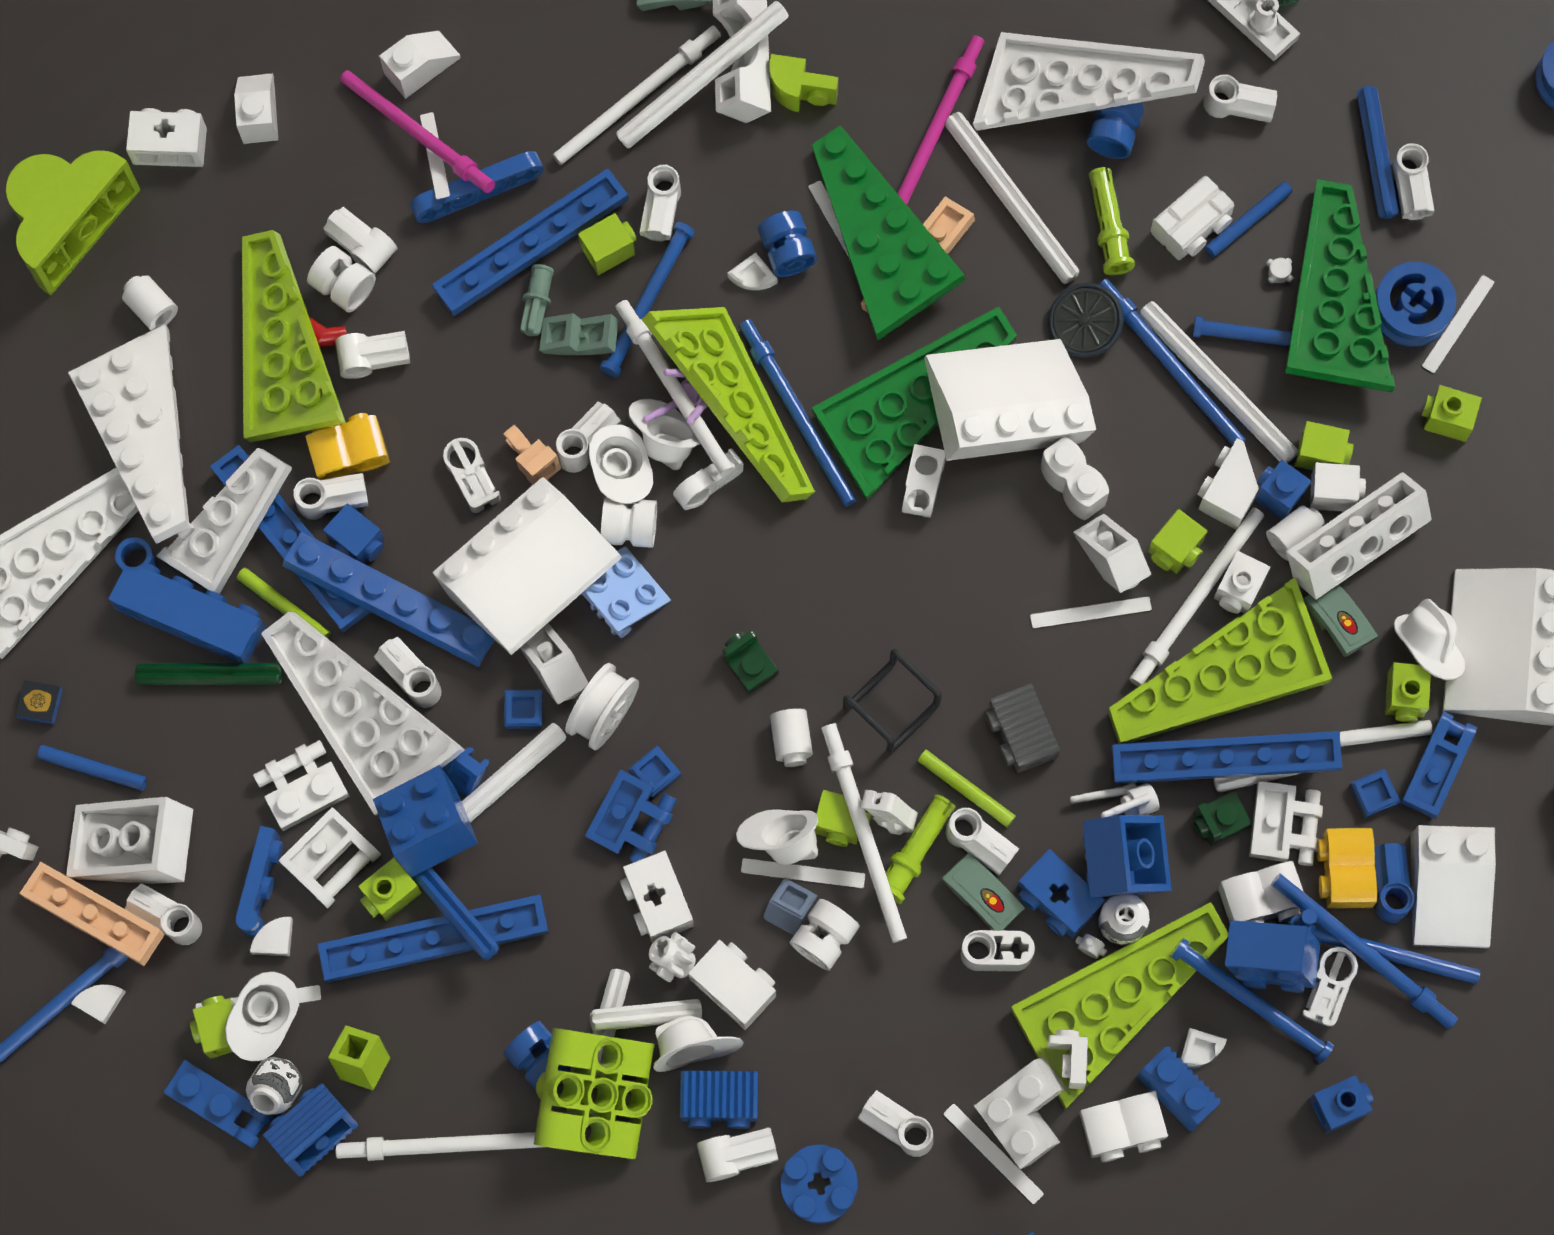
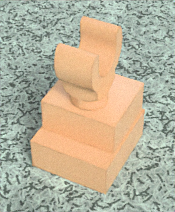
M515 425L503 433L507 438L505 440L506 443L519 454L515 458L519 470L532 485L542 477L546 480L550 479L561 469L557 454L549 446H545L539 439L531 445Z

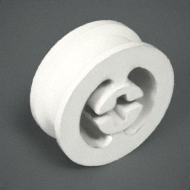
M611 663L605 664L590 680L574 705L565 727L566 733L571 736L578 733L588 739L589 747L593 750H598L616 730L631 706L639 687L637 679L632 677L626 680L615 673L616 667Z

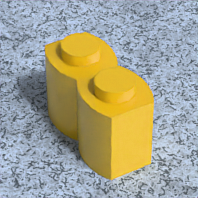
M367 413L355 414L347 419L348 422L345 424L312 430L313 433L305 436L319 480L369 471L390 463L381 428L375 415L369 416Z
M1372 828L1326 829L1323 839H1318L1317 859L1318 861H1324L1325 876L1319 877L1320 898H1326L1327 908H1373L1377 903V881Z

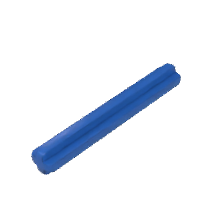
M1364 86L1357 91V100L1377 214L1379 218L1391 219L1398 215L1399 208L1378 90L1376 87Z
M432 868L413 876V879L483 960H490L493 955L498 953L499 946Z

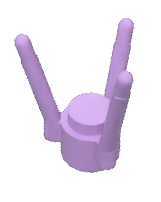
M665 369L663 372L665 376L686 378L680 369ZM686 378L681 383V386L693 405L696 406L686 419L687 424H692L706 409L707 404ZM673 400L643 417V421L648 423L677 408L676 403Z

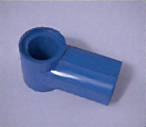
M1385 843L1374 846L1377 881V903L1374 908L1377 916L1384 922L1397 923L1403 920L1414 904V894L1409 883L1406 846L1398 843ZM1389 895L1398 897L1403 903V908L1398 910L1392 909L1386 903L1385 897Z

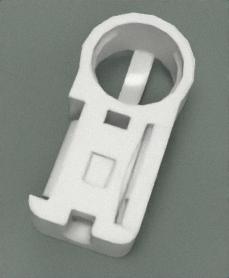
M457 438L449 442L444 449V461L470 510L473 513H478L484 510V505L490 503L491 506L497 504L501 500L499 490L494 492L496 489L485 470V464L480 456L477 445L467 438ZM462 447H467L475 453V460L472 464H470ZM454 450L464 468H456L450 464V455Z
M729 449L728 453L725 454L734 468L732 473L722 477L712 463L705 469H701L687 478L675 489L673 496L684 510L703 505L711 494L743 472L744 463L733 449Z
M865 790L860 809L867 810L874 816L873 819L878 825L897 835L914 831L918 814L915 810L910 808L895 794Z
M1335 947L1322 954L1318 961L1316 979L1319 982H1316V988H1313L1306 1005L1308 1011L1302 1010L1301 1012L1303 1017L1327 1027L1335 1025L1350 984L1357 974V960L1351 951L1346 948ZM1338 952L1328 977L1325 973V961L1332 953ZM1346 955L1351 961V973L1343 981H1336L1339 969Z

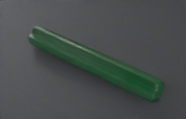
M279 663L138 664L135 669V680L139 685L280 684L283 677L282 666Z

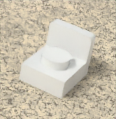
M1056 1030V1035H1049L1047 1048L1070 1050V1055L1063 1054L1062 1078H1069L1068 1088L1084 1089L1086 1085L1088 1037H1079V1031Z

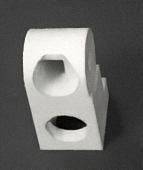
M914 444L905 485L906 491L902 512L931 518L946 461L944 450Z

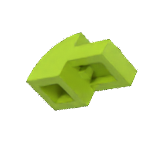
M771 54L770 87L774 97L781 105L795 112H799L801 100H807L809 103L817 106L836 105L839 77L806 72V59Z

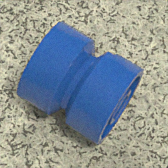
M1139 102L1097 110L1095 116L1097 120L1093 122L1087 139L1089 148L1109 158L1124 159L1129 157L1136 139L1135 129L1140 126L1145 108L1143 104Z
M794 210L783 211L768 217L758 226V233L765 249L770 250L768 259L774 275L777 277H787L801 273L816 263L817 255L811 239L805 237L807 229L800 212Z
M541 1021L535 1022L520 1033L503 1053L517 1070L526 1071L525 1079L535 1091L538 1078L546 1071L551 1040L550 1031ZM539 1052L540 1056L535 1059L533 1056ZM558 1066V1070L569 1072L572 1068L571 1066Z

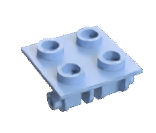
M626 546L617 551L622 558L581 593L591 604L590 608L593 611L598 610L597 616L599 619H605V622L611 628V633L613 635L618 634L620 638H623L632 630L630 625L671 601Z

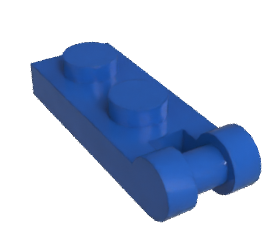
M1444 711L1435 725L1431 738L1401 801V804L1433 819L1437 818L1477 730V727L1470 723L1463 725L1452 720L1453 716ZM1446 733L1458 738L1456 745L1443 740Z
M260 826L236 914L237 926L249 937H255L264 926V922L260 918V912L264 899L269 900L272 894L274 878L270 877L273 864L279 863L284 846L283 841H280V835L277 831L264 826Z
M184 1060L163 1092L252 1149L259 1141L257 1135L263 1126H268L274 1118L272 1114L267 1115L258 1112L253 1108L250 1100ZM245 1111L252 1117L243 1129L236 1124Z

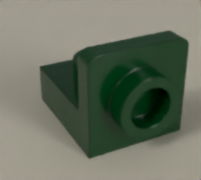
M753 630L745 635L743 632H739L726 641V648L723 649V660L748 694L779 674L778 668L757 641V635Z
M1235 791L1208 804L1201 803L1197 805L1193 812L1195 818H1192L1193 826L1201 839L1206 837L1210 846L1250 828L1252 825Z

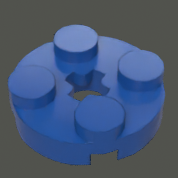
M811 1145L797 1151L786 1162L781 1176V1193L786 1206L799 1218L812 1224H826L838 1220L852 1206L857 1194L858 1178L852 1162L841 1150L827 1145ZM821 1174L823 1179L829 1178L831 1185L825 1187V1194L818 1195L816 1189L809 1190L808 1183L814 1180L813 1175Z

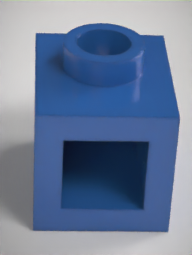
M1281 460L1275 469L1268 466L1258 479L1257 485L1260 486V489L1254 501L1280 520H1283L1291 514L1305 496L1311 480Z
M348 503L323 530L327 540L334 545V549L363 564L367 560L373 561L380 554L384 546L382 543L385 539L381 529Z
M1356 1075L1323 1089L1309 1098L1310 1104L1325 1134L1367 1116L1373 1111L1370 1104L1374 1100L1370 1089L1364 1081L1359 1083Z

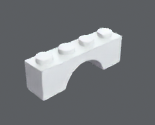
M713 0V16L722 23L730 38L767 8V0ZM768 35L737 59L729 73L715 79L716 112L744 123H748L771 112Z

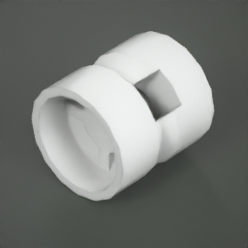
M331 246L321 253L312 265L307 277L309 285L323 295L331 294V301L346 312L356 310L367 299L376 280L375 275L361 264L355 263L352 265V258L336 246Z
M605 497L602 511L601 535L611 545H623L626 540H630L632 546L653 548L656 533L657 501L641 500L631 505L618 503Z
M819 899L808 915L809 925L800 926L791 939L790 945L815 965L830 971L841 955L840 945L848 944L860 928V925L836 905L824 899ZM821 934L825 936L823 940L819 938Z

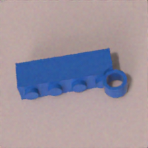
M128 538L119 544L116 549L115 559L122 573L108 598V601L116 611L236 663H249L262 637L261 633L266 629L259 617L260 613L244 604H240L238 608L226 603L227 599L224 596L211 590H207L205 594L193 589L194 585L179 576H174L171 580L160 575L161 570L155 567V553L150 545L141 538ZM136 549L146 551V559L141 565L137 567L125 565L126 556L131 551Z

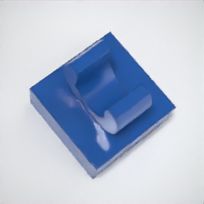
M472 747L466 748L464 752L443 767V770L457 790L465 797L469 796L479 787L489 764L487 759H484L481 763L471 757L474 751Z

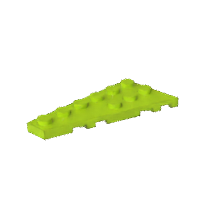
M274 230L243 236L244 439L249 442H256L345 424L346 422L281 235Z
M726 308L649 311L641 320L780 501L806 500L814 494L815 490Z
M1296 578L1291 579L1271 596L1261 600L1244 615L1237 617L1193 648L1190 653L1166 667L1163 672L1109 707L1108 714L1118 743L1128 744L1330 683L1332 676Z
M1211 902L1011 1006L1010 1009L1037 1059L1045 1057L1067 1087L1058 1095L1065 1110L1196 972L1194 968L1180 958L1176 961L1170 957L1182 938L1190 942L1188 945L1190 948L1208 960L1228 938L1229 933ZM1056 1030L1079 1031V1037H1088L1086 1085L1084 1089L1068 1088L1069 1078H1062L1063 1054L1070 1055V1050L1047 1048L1049 1035H1056Z

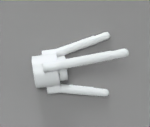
M1130 783L1119 788L1070 797L1071 803L1124 795L1120 799V805L1101 813L1102 818L1116 816L1123 812L1126 815H1149L1158 811L1160 807L1158 797L1149 783L1138 787L1135 783Z

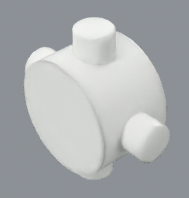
M1277 258L1274 261L1269 259L1266 263L1270 267L1268 281L1272 284L1274 282L1284 283L1285 281L1290 283L1294 279L1290 274L1292 271V260L1290 258Z
M1085 934L1083 938L1078 936L1076 939V943L1079 944L1078 949L1094 959H1098L1099 955L1104 957L1107 953V950L1104 949L1105 944L1089 934Z

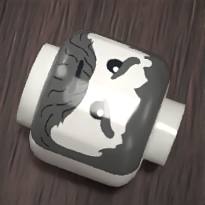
M1135 895L1112 896L1101 909L1098 918L1099 929L1109 942L1119 946L1130 945L1141 939L1145 934L1150 921L1149 910L1145 903Z
M277 1057L264 1059L258 1064L247 1081L246 1094L253 1108L267 1115L285 1113L292 1106L301 1091L303 1084L301 1073L289 1060Z

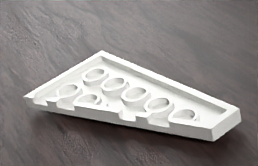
M1001 32L973 126L976 131L1196 93L1205 60L1203 54Z
M166 323L68 372L156 544L189 528L186 488L184 487L182 474L183 459L179 445L180 430L176 391L173 386L172 376L173 362L169 347L170 333Z
M117 467L0 535L1 659L10 652L139 511Z
M287 612L261 633L374 815H378L373 802L374 798L438 765L443 768L465 751L464 748L295 612Z

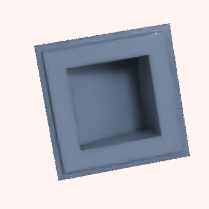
M784 878L770 899L763 918L788 933L795 935L818 895Z

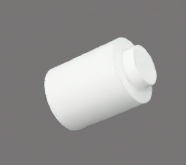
M135 276L125 284L122 300L150 330L165 323L167 325L177 314V305L150 276Z
M1301 505L1268 530L1266 535L1274 550L1283 559L1289 561L1286 551L1323 527L1325 521L1315 508H1307Z
M787 709L771 714L770 722L776 760L784 762L785 767H797L806 764V759L813 755L807 711L804 709Z

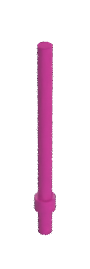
M973 35L963 56L958 57L952 69L954 75L897 192L906 205L913 194L944 129L946 119L950 116L966 80H971L977 65L975 61L985 43L984 39L979 36Z
M346 70L342 73L340 81L453 167V172L462 180H470L485 193H489L494 189L495 182L478 169L476 162L466 155L460 156L351 71Z

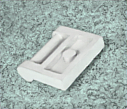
M332 807L279 859V862L328 909L336 901L333 897L369 861L374 863L381 854ZM353 843L359 851L322 887L316 879Z

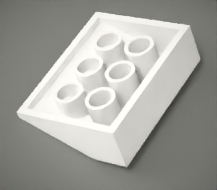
M1061 339L931 354L924 357L947 461L1049 448L1063 437L1079 444L1096 431L1089 396Z
M542 477L432 573L448 597L512 655L622 557L559 490Z
M1542 568L1455 569L1451 616L1457 625L1454 643L1464 658L1465 670L1461 677L1455 680H1445L1442 712L1554 726V570Z

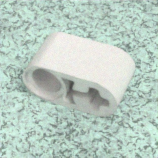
M977 930L969 933L963 940L960 956L963 964L974 971H1021L1030 964L1034 955L1035 945L1032 938L1022 931ZM975 942L983 943L988 948L989 955L984 959H975L968 952L969 945ZM996 943H1001L999 960L994 959L997 948ZM1012 944H1019V949L1026 951L1022 953L1020 959H1015L1013 952L1009 951Z

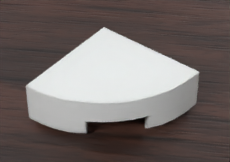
M754 253L727 273L728 278L734 284L748 290H763L778 283L777 277L757 253Z
M281 917L263 926L252 942L250 953L252 955L290 956L292 917Z
M96 985L78 994L71 1004L106 1024L126 991L113 985Z
M1190 1028L1181 1055L1182 1064H1187V1068H1196L1208 1064L1219 1055L1227 1039Z

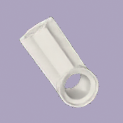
M1219 75L1211 81L1203 100V106L1206 112L1215 118L1234 115L1270 123L1276 107L1277 91L1241 84L1232 76ZM1215 93H1223L1229 100H1221L1216 97Z
M1414 143L1401 147L1391 166L1393 179L1397 185L1402 219L1409 220L1423 219L1434 213L1427 171L1429 156L1422 146ZM1402 161H1413L1417 169L1406 168Z
M658 165L649 172L647 177L648 190L640 235L649 240L662 242L671 239L677 201L681 196L679 175L673 167ZM662 181H668L673 184L666 191L656 188V185Z
M344 207L335 210L329 216L323 228L325 234L346 249L356 263L361 264L374 275L398 250L396 244L383 231L376 227L371 229Z
M405 331L370 337L361 333H351L340 336L335 341L340 376L346 379H358L370 375L374 369L410 363Z
M597 402L572 429L565 430L558 436L556 441L557 456L560 466L565 471L576 473L585 469L590 461L589 444L593 435L608 425H621V420L605 403ZM574 446L581 449V452L576 455L565 453V450L569 447Z
M363 473L325 480L305 478L299 481L294 488L293 496L298 512L309 520L322 518L326 513L341 511L347 503L353 508L369 506ZM310 493H316L321 496L319 501L312 505L305 504L302 500Z
M398 636L387 640L379 647L374 659L408 695L415 706L429 708L439 701L441 687L435 674L414 655ZM422 681L431 683L426 691L422 693L414 692V688L418 683Z
M971 808L958 809L952 814L946 825L945 834L947 840L952 845L963 848L998 876L1019 850L1018 847L982 821L979 813ZM959 820L969 822L973 827V834L969 836L959 834L955 829V822Z
M142 883L133 889L127 899L125 910L159 928L177 944L190 945L196 942L202 933V923L190 908L176 903ZM188 917V926L181 932H174V925L178 919Z
M876 1090L863 1107L858 1119L900 1146L906 1154L913 1157L927 1154L933 1145V1130L930 1123L922 1117L915 1116ZM912 1128H920L926 1132L927 1137L922 1144L911 1145L905 1140L906 1133Z
M770 1127L735 1137H730V1135L718 1136L697 1143L706 1182L727 1179L738 1175L741 1170L778 1161Z

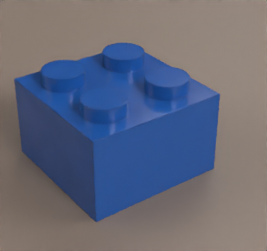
M440 765L373 799L392 853L410 877L478 844L457 788Z
M1117 815L1082 821L1084 832L1083 845L1086 851L1087 883L1090 889V897H1112L1126 894L1139 896L1172 891L1164 816Z
M1230 920L1225 966L1247 988L1266 989V984L1281 985V990L1302 993L1304 992V987L1316 988L1320 942L1307 926Z

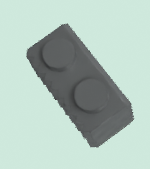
M1032 683L990 699L988 706L990 710L985 712L986 719L993 733L999 731L1004 744L1000 745L999 748L1007 766L1013 765L1016 773L1019 774L1058 758L1060 748Z

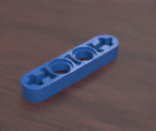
M527 151L481 169V172L495 182L494 189L489 193H485L470 180L464 181L459 178L448 183L450 193L448 197L436 199L434 189L416 196L410 202V207L418 223L434 221L538 178L544 172V167L537 152Z

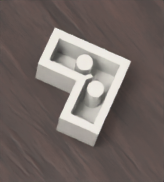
M1045 1057L1033 1060L974 1105V1107L1019 1169H1022L1034 1163L1060 1143L1038 1113V1110L1067 1089V1087Z

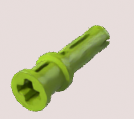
M1105 167L1096 168L1089 173V179L1100 224L1097 242L1103 248L1105 258L1103 272L1107 275L1125 274L1135 268V261L1130 257L1127 245L1130 238L1129 233L1122 227L1111 169H1106Z
M936 794L933 797L928 809L901 852L892 854L890 858L891 865L886 871V876L895 903L902 904L905 897L903 894L913 877H918L921 873V861L946 820L955 809V805L953 803L949 804L950 801L941 795Z

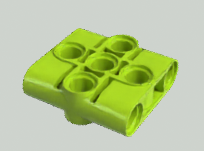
M552 1028L546 1071L541 1074L536 1084V1092L541 1101L533 1144L556 1149L636 1159L642 1119L652 1105V1094L648 1088L654 1044ZM603 1047L604 1056L599 1063L598 1052ZM558 1066H571L574 1067V1071H561L558 1070ZM622 1074L636 1076V1082L622 1080ZM562 1080L564 1084V1089L562 1094L558 1097L557 1087L560 1081ZM596 1086L598 1094L596 1099L592 1101L591 1093ZM630 1091L631 1101L629 1105L626 1106L625 1098L627 1093ZM552 1106L567 1108V1113L551 1111ZM616 1115L630 1117V1122L615 1120ZM590 1124L591 1135L586 1140L585 1131Z

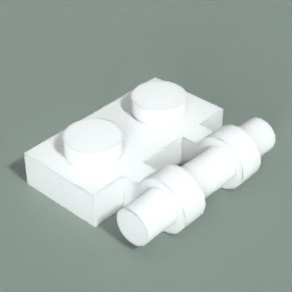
M320 740L307 747L303 744L295 748L296 753L278 762L275 759L265 764V769L253 775L260 788L272 781L275 783L277 790L264 797L282 831L350 797L332 762L319 768L315 764L314 759L327 753ZM304 766L308 774L288 784L284 775Z
M1259 781L1256 789L1249 857L1287 862L1289 850L1294 848L1299 850L1298 864L1312 866L1314 852L1318 851V838H1316L1318 819H1322L1323 806L1320 805L1321 792L1312 789L1306 790L1305 802L1295 801L1296 786ZM1293 815L1303 818L1301 835L1291 833Z

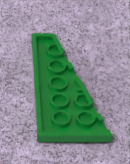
M840 125L814 142L812 149L878 341L963 283L965 276Z
M1317 179L1312 199L1285 373L1393 393L1395 383L1389 369V355L1387 345H1384L1382 322L1372 276L1368 271L1367 252L1365 244L1362 243L1359 229L1360 219L1353 187L1348 184Z
M999 306L812 407V414L866 502L913 452L914 444L920 445L938 425L924 357L931 354L1014 344L1017 334Z

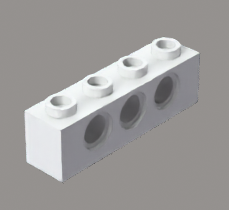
M1404 472L1400 473L1286 551L1293 578L1295 577L1298 585L1317 600L1432 520L1426 490Z

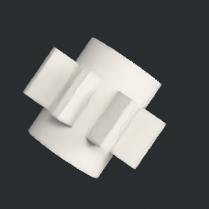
M673 932L671 938L661 936L650 947L649 958L653 962L649 968L670 983L674 976L684 978L695 965V955L691 953L695 946L677 932Z

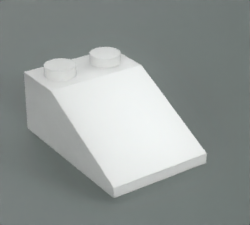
M168 797L76 805L66 876L76 880L146 884L184 882L193 809Z
M1418 825L1410 835L1411 889L1414 894V904L1412 905L1413 946L1489 948L1496 866L1495 828Z

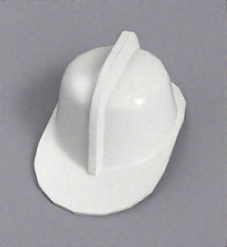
M640 399L633 402L628 409L629 417L643 433V443L646 447L647 455L654 460L664 463L673 470L680 469L683 461L690 455L692 448L700 444L693 430L686 423L684 416L674 409L645 423L643 421L644 416L666 405V403L653 399Z
M611 424L597 431L589 444V458L595 481L600 491L608 499L618 503L632 504L643 500L650 493L653 486V473L642 438L633 429L624 425Z
M1424 599L1410 614L1397 617L1394 622L1395 632L1424 670L1443 680H1455L1462 676L1465 670V661L1454 643L1457 625L1449 613L1440 609L1431 599Z
M766 810L746 819L739 826L736 833L737 841L743 847L765 850L781 865L793 864L800 860L815 859L818 856L817 837L814 830L818 823V816L813 811Z
M277 972L261 973L251 978L239 993L225 1027L226 1041L231 1051L239 1058L251 1062L264 1060L274 1054L281 1045L299 1007V993L295 984L288 977Z
M680 1017L656 1029L655 1034L658 1041L660 1058L654 1063L653 1068L657 1072H665L693 1062L725 1056L741 1048L743 1041L736 1037H717L709 1024L699 1017Z

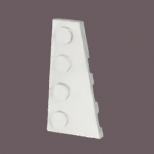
M257 448L226 481L227 485L216 497L212 496L203 506L204 510L191 524L189 523V528L177 533L179 536L169 547H164L157 557L208 590L220 594L292 467L267 451Z

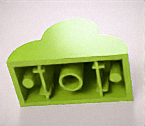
M92 151L81 155L70 164L55 155L38 154L24 159L11 171L6 184V195L9 204L21 223L16 236L17 249L38 286L51 296L141 190L127 160L109 151Z

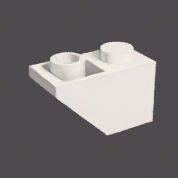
M1238 438L1231 449L1226 446L1223 448L1215 463V466L1220 468L1214 479L1207 476L1197 494L1202 497L1198 510L1235 530L1240 526L1259 490L1245 444Z

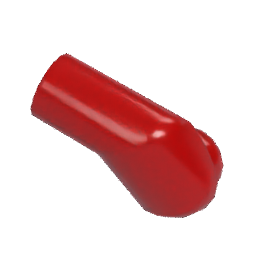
M309 317L319 347L336 345V339L347 334L345 326L326 328Z

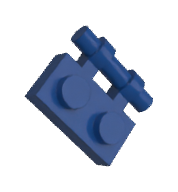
M620 770L585 836L617 854L621 852L625 842H628L635 846L629 860L637 862L645 859L648 854H653L658 845L655 841L664 824L668 825L673 817L671 811L677 799L664 793L658 805L651 803L648 799L655 787L624 770ZM641 812H644L651 816L642 835L632 831Z

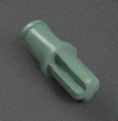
M542 264L532 266L528 291L522 297L525 305L520 331L527 336H538L541 333L546 307H549L551 304L548 296L554 269Z

